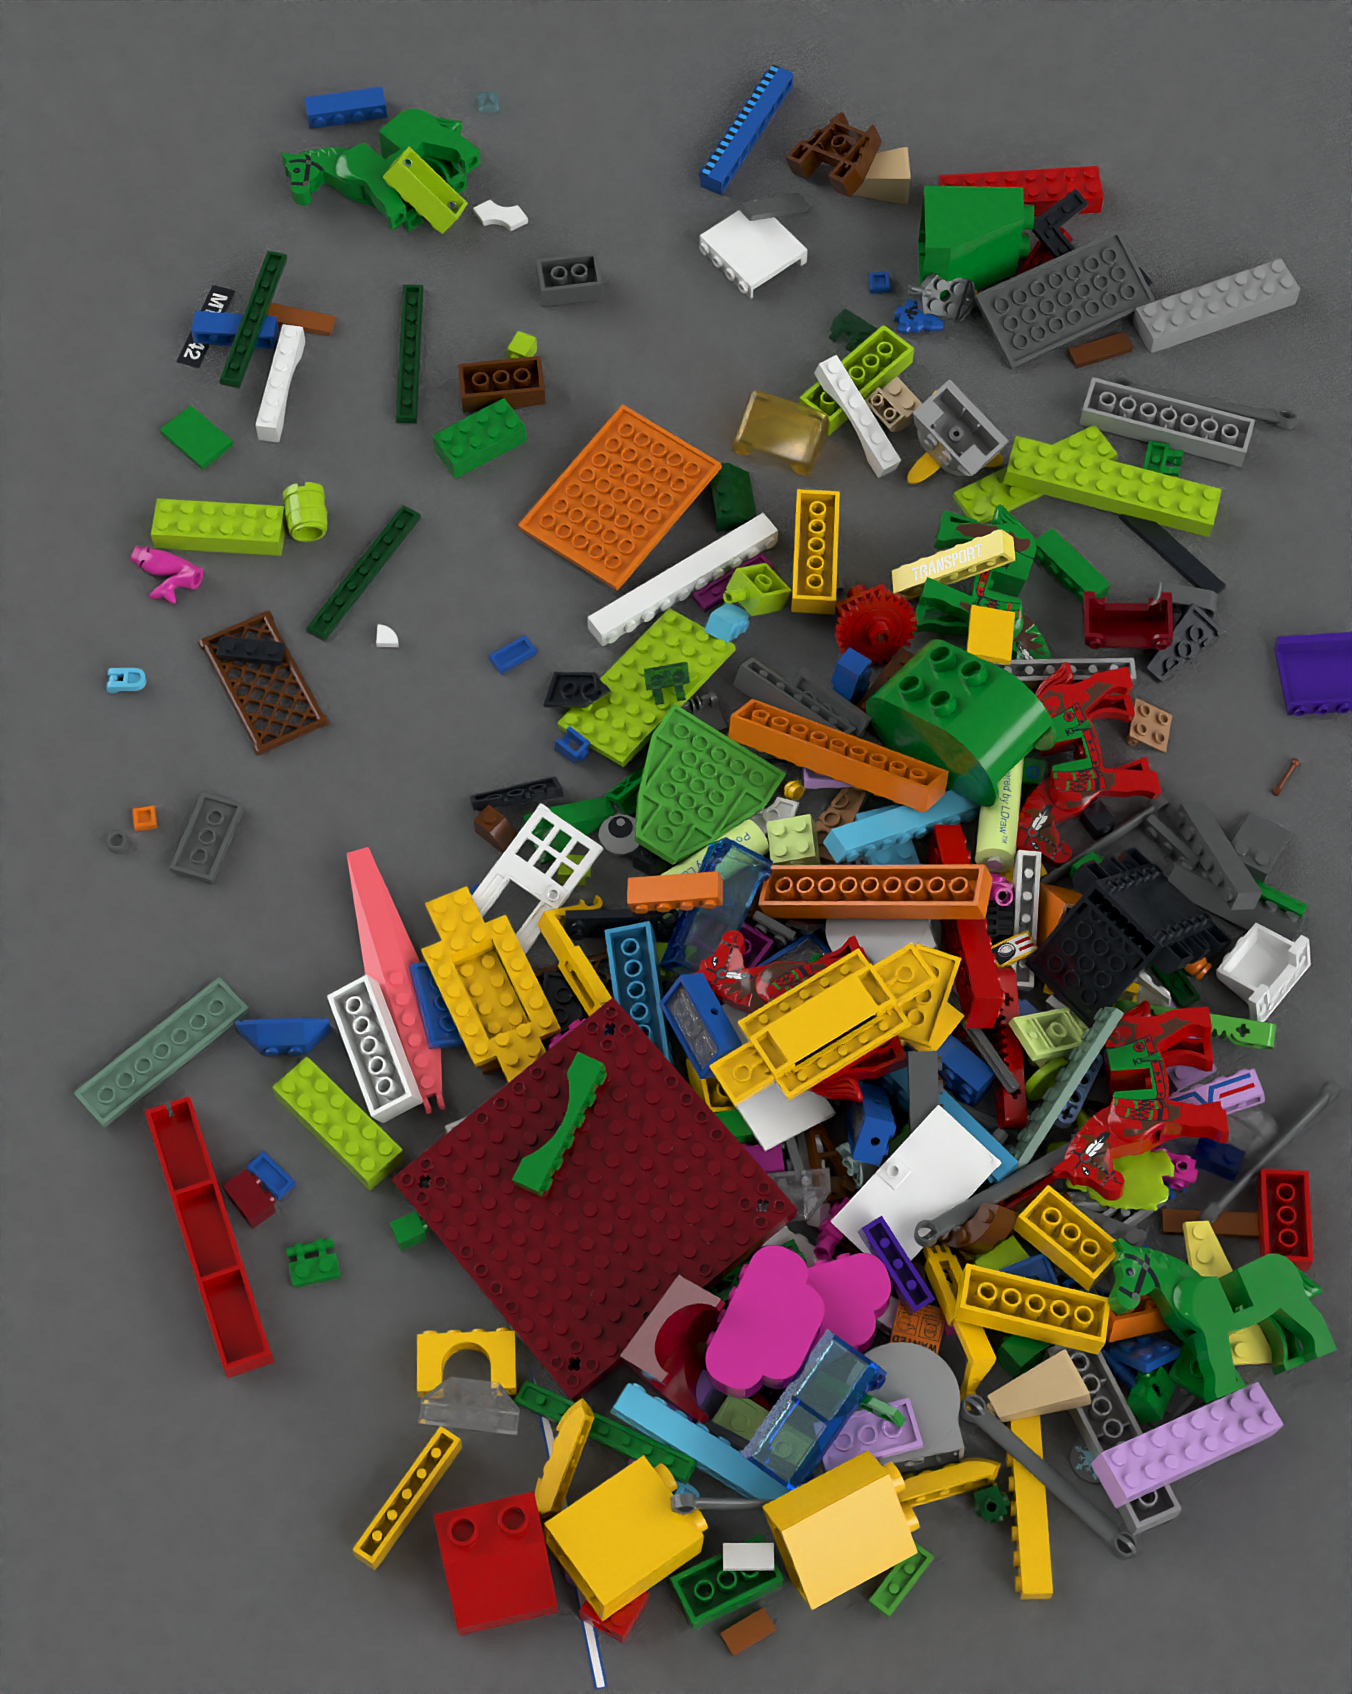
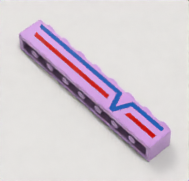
M1242 1069L1233 1076L1227 1078L1224 1076L1218 1077L1212 1083L1206 1085L1198 1084L1182 1093H1171L1168 1100L1195 1105L1221 1101L1222 1109L1226 1110V1114H1230L1265 1102V1096L1255 1069Z

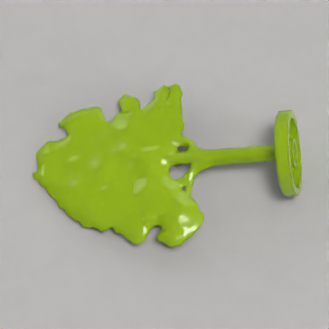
M1059 1057L1045 1064L1027 1081L1025 1092L1029 1101L1042 1099L1050 1087L1053 1089L1057 1082L1055 1078L1058 1072L1069 1064V1060L1066 1057ZM1070 1097L1069 1100L1072 1101V1102H1074V1103H1076V1102L1073 1100V1098ZM1080 1109L1075 1119L1078 1125L1077 1132L1091 1118L1082 1109ZM1063 1141L1050 1144L1047 1154L1068 1142ZM1163 1149L1154 1152L1149 1150L1140 1155H1128L1113 1159V1169L1119 1171L1125 1180L1124 1194L1115 1201L1104 1199L1088 1186L1077 1184L1073 1186L1068 1179L1066 1180L1068 1188L1079 1189L1082 1192L1088 1191L1090 1198L1096 1200L1102 1206L1107 1205L1110 1208H1121L1123 1210L1130 1208L1156 1211L1158 1210V1204L1168 1200L1169 1189L1163 1184L1162 1176L1169 1175L1174 1177V1165Z

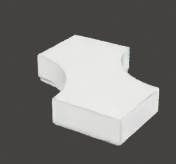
M490 199L473 208L474 214L483 226L498 224L512 231L528 223V218L518 205L502 207L493 203Z
M777 797L770 807L763 809L750 818V820L755 822L758 827H761L767 835L766 822L796 817L799 802Z

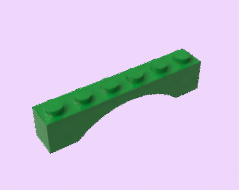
M577 1052L567 1072L570 1098L564 1120L556 1134L543 1147L522 1159L512 1178L516 1186L539 1197L542 1196L543 1192H548L553 1181L551 1177L554 1171H558L563 1163L564 1158L562 1155L565 1149H570L575 1138L573 1134L576 1128H580L585 1120L584 1112L586 1108L592 1106L596 1098L595 1091L598 1085L601 1086L606 1079L607 1073L603 1063Z

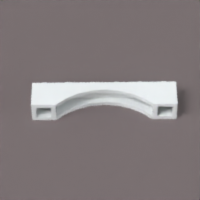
M282 325L256 421L258 440L279 442L290 382L295 367L302 357L305 345L303 327Z
M835 355L820 363L814 374L823 389L840 405L851 421L862 443L867 461L876 476L880 478L895 470L900 464L901 459L838 356Z

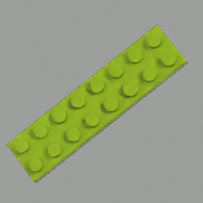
M1093 425L1053 444L1054 446L1112 461L1118 457L1117 452L1097 426ZM1005 467L955 491L953 498L968 518L975 519L979 523L984 524L993 519L997 505H1003L1009 512L1044 494L1003 484L1007 469Z

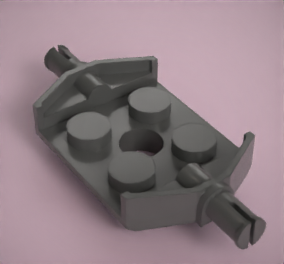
M931 273L918 287L912 285L907 287L909 288L907 289L908 294L917 295L918 309L925 315L928 313L944 316L962 322L973 307H978L974 299L976 295L974 282L969 279L956 278L946 282V280L938 277L936 273ZM947 290L946 296L940 299L941 292Z

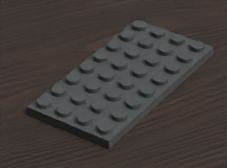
M1119 229L974 296L1010 370L1131 315L1137 307L1155 302Z

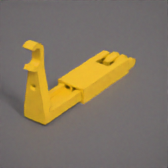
M598 895L593 900V906H587L584 900L580 899L576 906L544 911L537 924L560 961L558 964L559 969L589 1016L612 997L580 946H574L562 925L566 924L565 910H600L603 901Z
M941 1244V1246L933 1245L932 1249L931 1247H923V1253L927 1260L924 1270L949 1326H954L969 1361L966 1365L963 1384L959 1390L961 1402L968 1395H976V1388L994 1365L997 1358L983 1327L954 1320L960 1276L963 1272L956 1255H952L949 1246ZM948 1275H949V1277H950L952 1283H950L949 1281H947V1276H948ZM966 1403L967 1410H971L969 1403Z

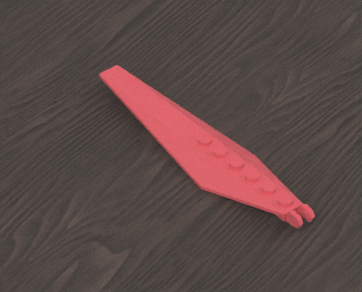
M369 847L348 852L347 859L365 975L373 978L380 985L421 1094L426 1114L431 1113L432 1110L427 1098L433 1096L437 1098L438 1108L440 1110L446 1109L442 1097L441 1048L429 1049L409 968L411 963H420V960Z

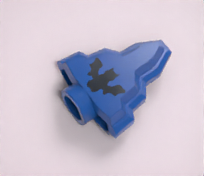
M908 299L904 307L898 305L894 317V322L898 323L897 332L904 334L909 332L918 333L922 330L931 332L941 331L945 323L936 315L921 313L918 309V302L912 299Z

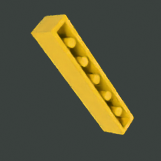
M442 1426L439 1427L352 1549L355 1558L374 1571L377 1569L462 1449L460 1438Z

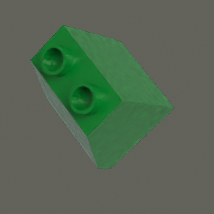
M924 186L918 237L919 285L922 284L929 274L936 273L938 277L946 280V282L956 278L969 279L974 282L975 290H979L1015 275L1018 258H1028L1030 236L1029 233H1022V231L1033 230L1034 205H1024L1023 187ZM947 290L941 292L940 299L946 296Z

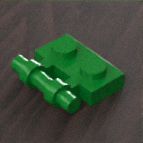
M322 1237L316 1239L315 1242L302 1244V1242L295 1243V1246L286 1248L287 1257L297 1256L298 1259L296 1262L288 1263L294 1289L341 1278L336 1253L326 1254V1249L335 1247L333 1238L323 1239ZM315 1251L319 1252L318 1257L305 1259L304 1254Z

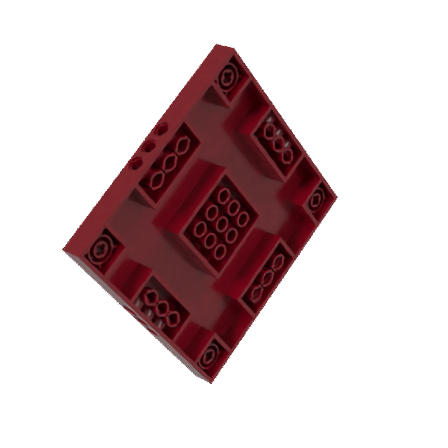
M613 997L391 1179L574 1403L579 1401L625 1362L620 1355L678 1275L709 1291L799 1215L796 1206ZM611 1029L612 1031L614 1030L615 1034L611 1036L606 1031ZM577 1052H580L603 1063L607 1076L601 1086L598 1085L595 1091L596 1098L591 1107L588 1106L584 1112L585 1120L580 1128H576L573 1134L575 1138L570 1149H565L562 1155L564 1158L560 1169L558 1171L555 1170L551 1177L553 1181L548 1192H543L542 1196L539 1197L516 1186L512 1178L522 1159L543 1147L561 1126L570 1098L567 1072ZM425 1180L430 1184L428 1188H425L423 1185ZM763 1204L765 1206L768 1204V1211L763 1212L762 1210L759 1212V1205ZM574 1361L579 1363L580 1369L578 1371L572 1370L573 1366L571 1364Z

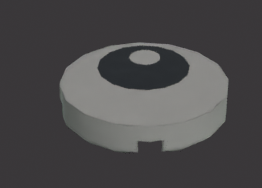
M618 814L609 817L602 823L599 829V840L606 853L614 857L633 855L639 846L634 841L635 818Z

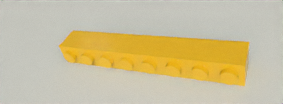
M1040 1415L1007 1421L1008 1429L1043 1459ZM1006 1452V1466L1011 1467V1477H1008V1492L1013 1493V1501H1010L1009 1512L1010 1517H1014L1015 1526H1011V1539L1016 1541L1017 1550L1013 1551V1566L1018 1567V1576H1015L1014 1579L1015 1592L1020 1593V1600L1050 1599L1053 1595L1045 1486Z

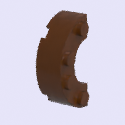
M981 1203L978 1212L971 1220L940 1236L938 1240L946 1246L967 1254H985L995 1249L994 1245L1000 1239L1005 1240L1015 1224L1018 1213L999 1205Z

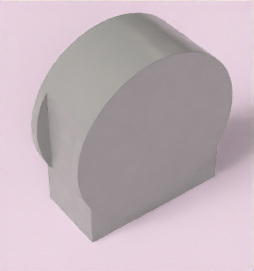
M827 919L826 938L833 952L842 947L849 937L855 935L859 946L863 947L868 961L872 965H875L911 942L914 946L918 943L943 952L941 947L943 929L940 919Z
M894 1342L870 1350L855 1363L845 1383L885 1403L910 1398L923 1442V1448L877 1460L882 1466L892 1461L901 1474L960 1462L959 1459H963L964 1445L958 1424L960 1410L959 1386L951 1368L939 1355L917 1344ZM843 1399L844 1415L864 1410Z

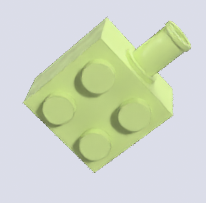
M810 814L766 822L772 865H821L816 823Z

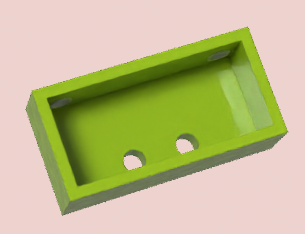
M410 147L393 162L383 176L386 183L396 189L401 194V197L406 202H409L416 209L417 213L424 216L431 226L441 234L459 218L468 204ZM406 159L410 160L411 164H407ZM450 202H453L455 204V207H452L450 205Z

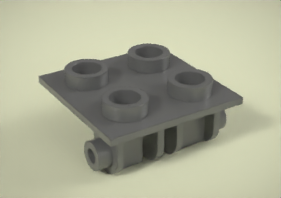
M709 691L707 694L689 698L680 707L717 731L728 728L716 703L717 696L715 692Z

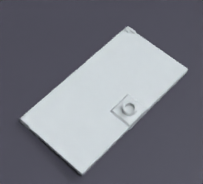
M728 1004L722 1005L721 1007L742 1044L744 1045L749 1042L737 1023L748 1016L749 1013L740 1011ZM776 1082L736 1106V1109L764 1151L836 1114L826 1098L808 1090L788 1101Z
M938 1105L830 1222L863 1253L871 1254L858 1231L878 1217L883 1216L911 1261L923 1248L914 1239L916 1225L923 1220L931 1221L966 1201L988 1176L1000 1166L1001 1162ZM922 1228L918 1230V1234L920 1237H923L927 1235L931 1231V1229Z

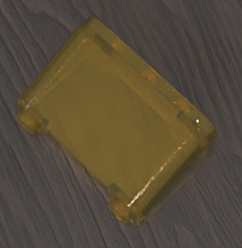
M752 391L732 443V451L739 455H749L754 448L790 460L791 467L795 473L810 477L827 439L829 418L820 410L761 391Z

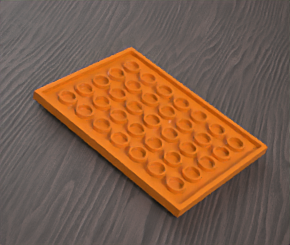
M622 404L518 524V528L618 591L719 472L722 465L717 460Z

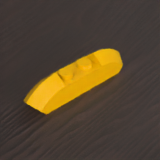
M583 1398L573 1404L561 1418L556 1428L559 1434L552 1443L553 1451L543 1468V1478L538 1477L535 1499L540 1520L561 1512L594 1421L593 1411Z
M971 1457L959 1459L960 1464H947L942 1469L935 1471L926 1470L917 1476L910 1473L902 1476L906 1488L897 1493V1497L900 1503L907 1501L911 1507L975 1490L995 1481L1001 1463L987 1458Z

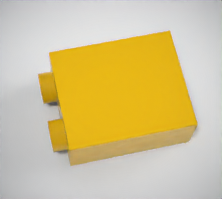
M869 1450L762 1506L791 1584L811 1610L918 1553L911 1532L920 1528L918 1519L908 1502L903 1501L900 1503L897 1497V1493L906 1488L904 1480L892 1461L882 1466Z
M644 1455L544 1523L545 1543L601 1621L610 1617L701 1553L704 1538L702 1532L708 1529L707 1523L698 1509L687 1515L672 1512L670 1498L674 1496L672 1492L678 1489L677 1483L664 1464L660 1463L653 1468Z

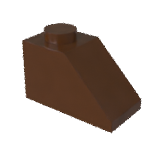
M490 805L474 819L475 832L502 854L518 835L508 820Z

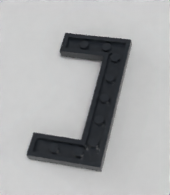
M1074 189L1034 220L1033 230L1031 231L1054 259L1075 250L1074 246L1059 228L1088 206V202L1077 189ZM1139 267V269H1140V271H1141V273H1142V275H1143V277H1144V279H1145V281H1146V283H1147V285H1148V287H1149L1153 282H1152V281L1150 280V278L1145 274V272L1141 269V267Z

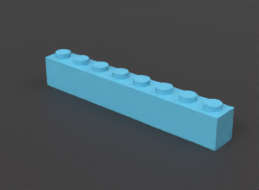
M950 790L945 792V795L925 813L915 811L913 808L904 805L831 829L823 843L837 864L845 861L851 862L859 856H869L877 850L882 849L884 851L892 845L898 843L902 845L913 838L920 839L926 834L931 833L934 825H958L963 821L970 822L978 816L977 812L980 810V805Z
M628 1383L610 1411L611 1414L651 1439L695 1459L698 1463L696 1465L697 1468L747 1499H777L796 1489L793 1486L794 1482L787 1477H778L772 1473L773 1469L764 1463L758 1464L751 1460L752 1456L749 1453L740 1449L739 1451L735 1450L730 1446L731 1443L720 1436L716 1438L709 1433L710 1430L700 1423H692L688 1420V1416L680 1410L673 1411L667 1407V1403L663 1399L649 1396L645 1393L646 1390L636 1383H633V1385Z

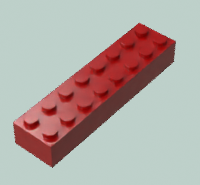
M1098 166L939 175L938 186L1023 187L1024 205H1034V217L1042 215L1074 189H1077L1088 202V206L1078 214L1101 213L1104 199Z

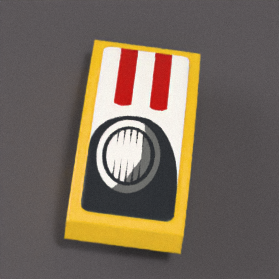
M1027 930L992 946L991 950L996 955V967L1005 968L1013 965L1020 959L1031 956L1038 947Z

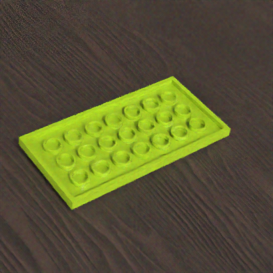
M669 608L600 678L611 692L586 708H571L557 722L558 729L566 733L567 728L571 726L590 742V748L624 767L651 739L652 734L673 704L681 707L732 655L736 650L735 644L729 641L726 643L724 640L704 632V627Z

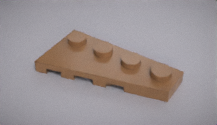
M844 787L831 802L830 808L820 815L819 821L816 823L820 861L836 865V861L823 841L831 829L855 822L856 814L861 812L870 793L869 791L855 787Z

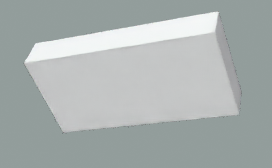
M723 1543V1571L774 1570V1543Z

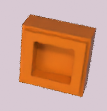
M155 805L132 808L135 832L158 828Z

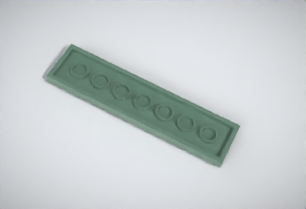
M219 977L73 1094L95 1120L105 1128L234 1025L236 1021L249 1013V1008Z
M1105 1006L1104 1009L1100 1008L1094 1016L1095 1023L1092 1028H1087L1081 1037L1083 1042L1078 1049L1075 1048L1069 1055V1064L1058 1072L1055 1078L1057 1082L1053 1089L1050 1087L1044 1094V1103L1040 1108L1037 1107L1030 1117L1032 1121L1028 1128L1024 1127L1017 1137L1019 1142L1015 1148L1011 1147L1008 1151L1018 1161V1169L1016 1171L1027 1166L1124 1013L1119 1009Z

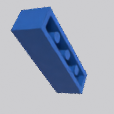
M383 86L304 97L309 129L387 118Z
M195 311L191 330L194 343L232 346L244 314ZM266 316L255 348L276 349L279 331L277 317Z

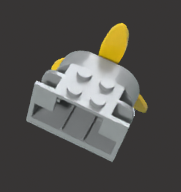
M950 379L912 413L914 415V423L918 427L919 442L926 450V453L917 460L907 476L908 484L913 485L924 481L932 476L940 467L953 475L972 476L983 467L995 468L1003 463V457L999 452L1005 447L1008 440Z

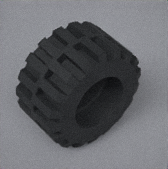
M989 900L986 912L987 934L991 936L992 946L1013 936L1014 914L1011 903L1007 906H1001L994 900Z

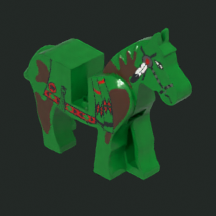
M1001 504L995 507L992 524L979 523L975 519L944 510L936 531L934 548L954 547L957 544H964L976 537H983L995 530L1002 529L1013 537L1015 561L975 575L971 581L968 594L927 577L915 611V618L918 623L915 624L917 631L913 633L931 631L939 634L968 636L972 605L1015 612L1011 660L1052 659L1040 631L1023 613L1022 600L1015 598L1018 597L1027 580L1036 554V541L1032 534Z

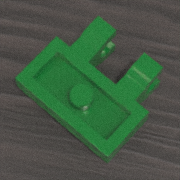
M1149 441L1143 469L1179 478L1184 450L1169 449L1170 444ZM1169 461L1174 466L1168 467L1166 462Z

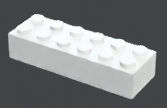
M365 975L327 995L371 1117L385 1123L423 1103L379 983Z

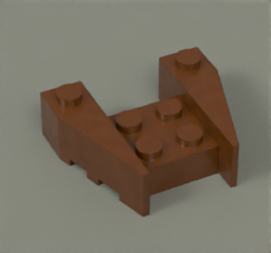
M840 112L829 120V125L822 130L818 128L812 132L813 136L805 141L803 139L798 142L785 158L792 172L806 179L811 176L822 162L835 167L828 175L835 191L851 198L863 184L882 140L875 125L872 124L866 132L851 127L844 113Z

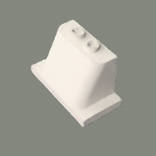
M1255 923L1244 937L1239 938L1232 952L1225 955L1222 964L1216 970L1217 978L1249 1005L1250 1020L1265 1022L1311 965L1309 939L1301 935L1294 943Z

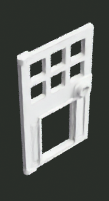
M540 803L479 885L472 898L482 918L510 880L540 900L539 904L516 933V937L526 955L542 933L537 924L544 911L561 908L604 848ZM542 818L554 825L544 841L531 834ZM560 830L572 838L561 853L549 846ZM527 839L539 846L528 862L516 855ZM577 842L589 849V852L579 865L566 858ZM544 851L556 858L546 874L534 867V864ZM562 863L574 870L563 886L551 879Z

